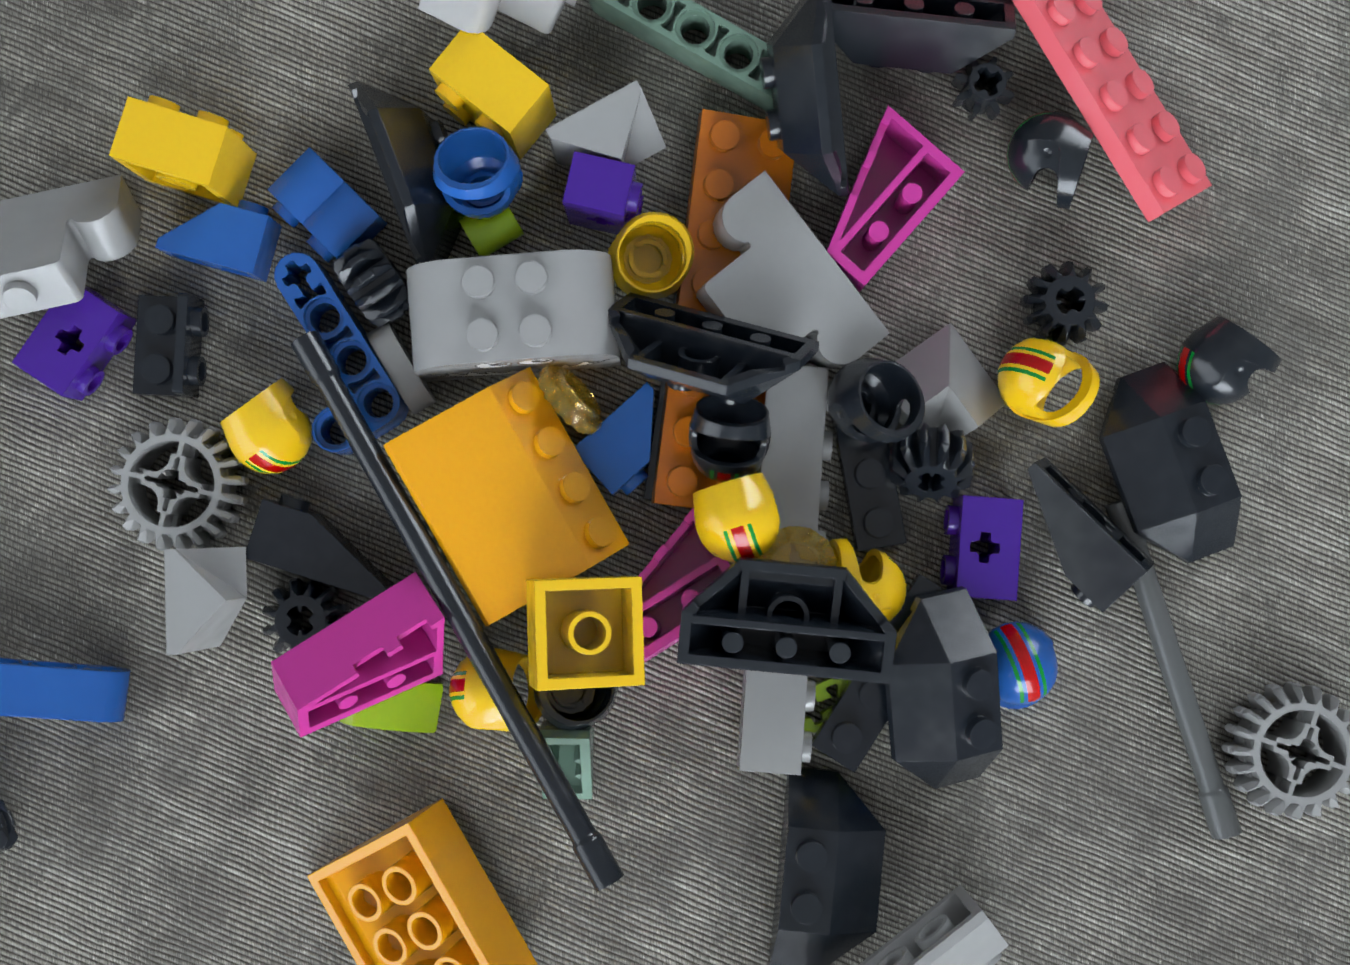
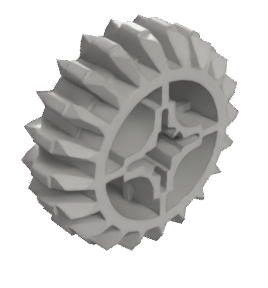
M171 417L166 427L156 421L149 423V436L138 431L131 434L136 449L124 446L117 449L121 457L126 460L124 466L113 465L109 468L114 475H121L120 484L110 485L107 490L111 494L122 495V501L116 503L112 508L118 514L129 513L122 527L127 531H134L140 528L137 540L142 544H149L155 540L156 549L159 551L170 549L173 544L176 549H190L192 543L197 548H207L210 546V535L215 538H224L227 532L222 520L229 523H237L240 520V516L231 509L232 505H246L248 502L247 497L236 494L237 486H246L250 480L247 476L235 475V470L241 468L243 464L236 457L228 458L232 451L227 439L219 442L221 430L213 426H209L204 430L200 420L190 419L185 425L181 418ZM178 446L177 453L171 454L168 464L163 469L158 471L150 470L154 461L163 452ZM199 451L211 466L214 485L208 483L202 477V460L198 458ZM175 478H179L180 481L186 482L187 486L195 487L198 491L184 490V492H180L172 484L162 482V479L175 480ZM146 486L151 488L157 495L158 506L156 511L161 513L160 517L149 503ZM196 500H210L206 510L197 519L180 526L182 516L188 515L191 505Z
M1292 681L1284 683L1283 688L1275 684L1265 685L1264 696L1256 692L1247 694L1251 708L1247 709L1242 706L1233 708L1236 716L1240 718L1238 725L1232 723L1224 725L1225 730L1234 735L1233 742H1226L1220 745L1224 752L1234 755V758L1223 766L1227 772L1238 774L1232 783L1235 789L1243 793L1248 792L1246 796L1247 801L1257 807L1264 805L1265 812L1274 816H1281L1284 812L1286 817L1294 820L1301 819L1304 812L1312 817H1321L1322 804L1331 809L1340 808L1336 793L1350 794V785L1346 782L1350 776V726H1348L1350 723V711L1343 708L1338 709L1340 700L1334 695H1322V690L1319 687L1306 685L1302 688L1299 683ZM1291 712L1289 717L1283 718L1279 728L1272 732H1266L1275 720ZM1319 730L1323 738V750L1318 743ZM1277 744L1295 745L1296 749L1306 752L1307 756L1288 754L1289 751L1278 748ZM1261 748L1266 752L1268 757V766L1266 771L1270 773L1269 779L1262 767L1260 756ZM1318 768L1307 781L1302 783L1309 771Z

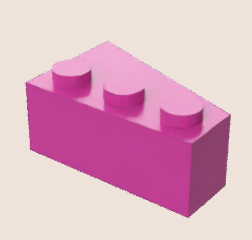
M889 105L877 125L849 192L850 195L846 199L826 247L827 252L858 292L865 287L965 172Z
M694 507L638 575L642 577L644 663L679 642L682 608L730 567L728 561L714 556L702 544L695 526Z
M416 572L271 661L274 690L300 738L443 674L445 617Z

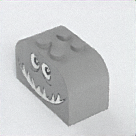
M570 249L453 258L416 264L406 270L414 374L426 382L514 375L528 367L532 369L533 373L621 366L620 349L609 325L608 309L616 303V291L611 255L606 252Z

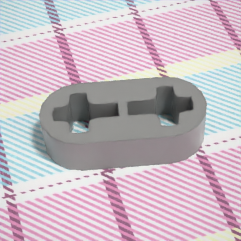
M390 322L367 333L368 340L402 399L414 415L437 402L428 383L414 374L413 358Z

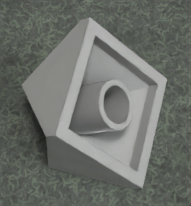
M637 80L545 129L552 154L557 164L571 166L574 151L635 165L666 148Z
M951 322L896 361L911 372L923 392L925 414L917 430L921 429L924 422L930 427H939L941 424L946 423L949 431L963 430L965 436L981 426L1005 405L998 387ZM906 399L903 400L900 407L901 415L899 422L902 426L907 421L910 413V405Z
M246 547L164 549L166 655H178L220 647L247 599Z

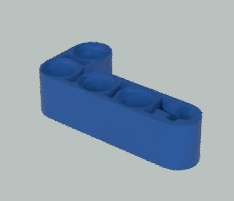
M291 253L285 255L275 268L274 279L278 289L306 333L310 331H318L340 369L342 380L376 439L380 438L405 420L409 412L408 406L368 340L366 331L327 270L306 254ZM305 270L308 273L306 281L318 296L312 298L307 291L298 286L301 282L298 274L301 271ZM329 310H338L340 315L338 326L331 332L322 333L319 327L322 315ZM356 351H364L366 355L365 368L356 375H349L346 370L348 356ZM382 392H389L393 398L392 410L386 416L377 418L372 411L373 399ZM328 407L323 409L312 423L314 441L320 448L340 455L354 453L347 440L339 445H336L331 440L330 428L336 420Z
M0 658V716L88 722L124 721L131 670L114 666Z

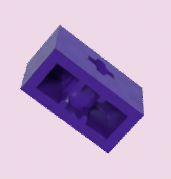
M574 151L562 201L569 224L617 235L629 220L641 214L644 202V195H642L643 183L636 181V169L633 164Z
M85 286L84 297L79 302L47 310L12 363L60 396L82 401L85 396L91 395L99 388L105 376L103 370L113 355L121 353L128 346L133 336L131 329L136 324L137 319L90 287ZM78 338L84 344L82 349L76 344Z
M960 495L958 498H953V505H947L944 512L943 529L945 535H950L949 555H943L941 559L940 582L942 585H947V589L962 586L967 589L972 598L1017 601L1024 500ZM980 540L983 543H988V553L978 555L976 552H970L971 542Z

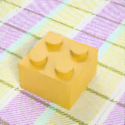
M460 30L429 68L438 86L434 91L445 102L442 107L464 126L469 121H472L477 127H485L497 132L507 141L520 160L557 116L549 84L483 32L477 34Z
M150 95L147 102L128 96L109 156L148 182L213 202L238 207L239 200L243 199L257 156L243 141L244 135L228 127L229 121L216 114L199 110L197 117L179 112L181 108L179 105L158 96Z
M604 576L526 579L529 685L536 691L645 685L642 577Z

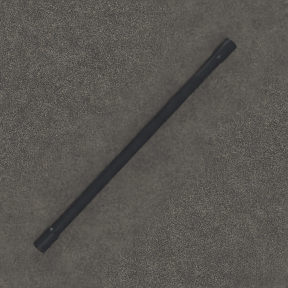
M310 331L299 336L291 343L293 351L311 383L321 393L573 844V851L596 892L603 890L624 876L621 868L601 833L594 828L342 380L340 369L318 331Z

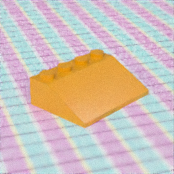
M530 367L483 389L383 445L485 627L527 604L526 579L573 578L629 545L622 529Z
M443 798L397 822L307 876L357 965H538Z

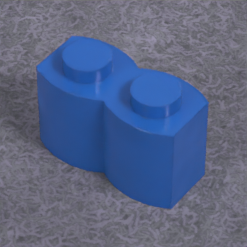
M310 147L267 189L278 200L272 206L276 213L293 228L301 223L312 234L306 242L328 263L334 257L337 259L341 257L343 252L354 244H359L368 238L372 240L387 225Z

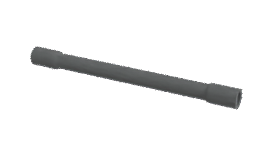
M1122 500L1105 505L1109 519L1151 558L1147 540L1133 532ZM1153 565L1133 584L1198 785V797L1211 837L1215 840L1232 838L1241 834L1242 829L1229 789L1223 782Z

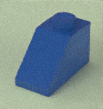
M239 200L238 207L218 203L157 239L155 248L172 258L267 282L282 226L268 216V208L245 200Z
M648 382L575 446L584 464L613 496L620 490L628 496L649 477L644 469L649 465L651 458L654 389Z

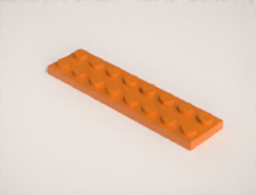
M702 109L699 113L685 225L693 240L694 258L686 278L677 290V305L707 312L696 297L697 291L741 255L739 251H732L723 247L715 237L713 230V221L716 213L731 196L763 171H766L789 201L794 160L778 148L777 140L769 141L766 119ZM666 383L651 503L693 508V493L722 483L706 477L698 470L693 462L689 445V423L695 406L700 399L708 396V394L693 390H674ZM766 391L753 399L765 405Z

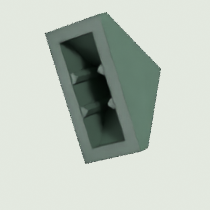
M544 720L539 730L578 799H593L594 724L580 730H564L554 726L548 720ZM542 790L543 799H547L546 795Z

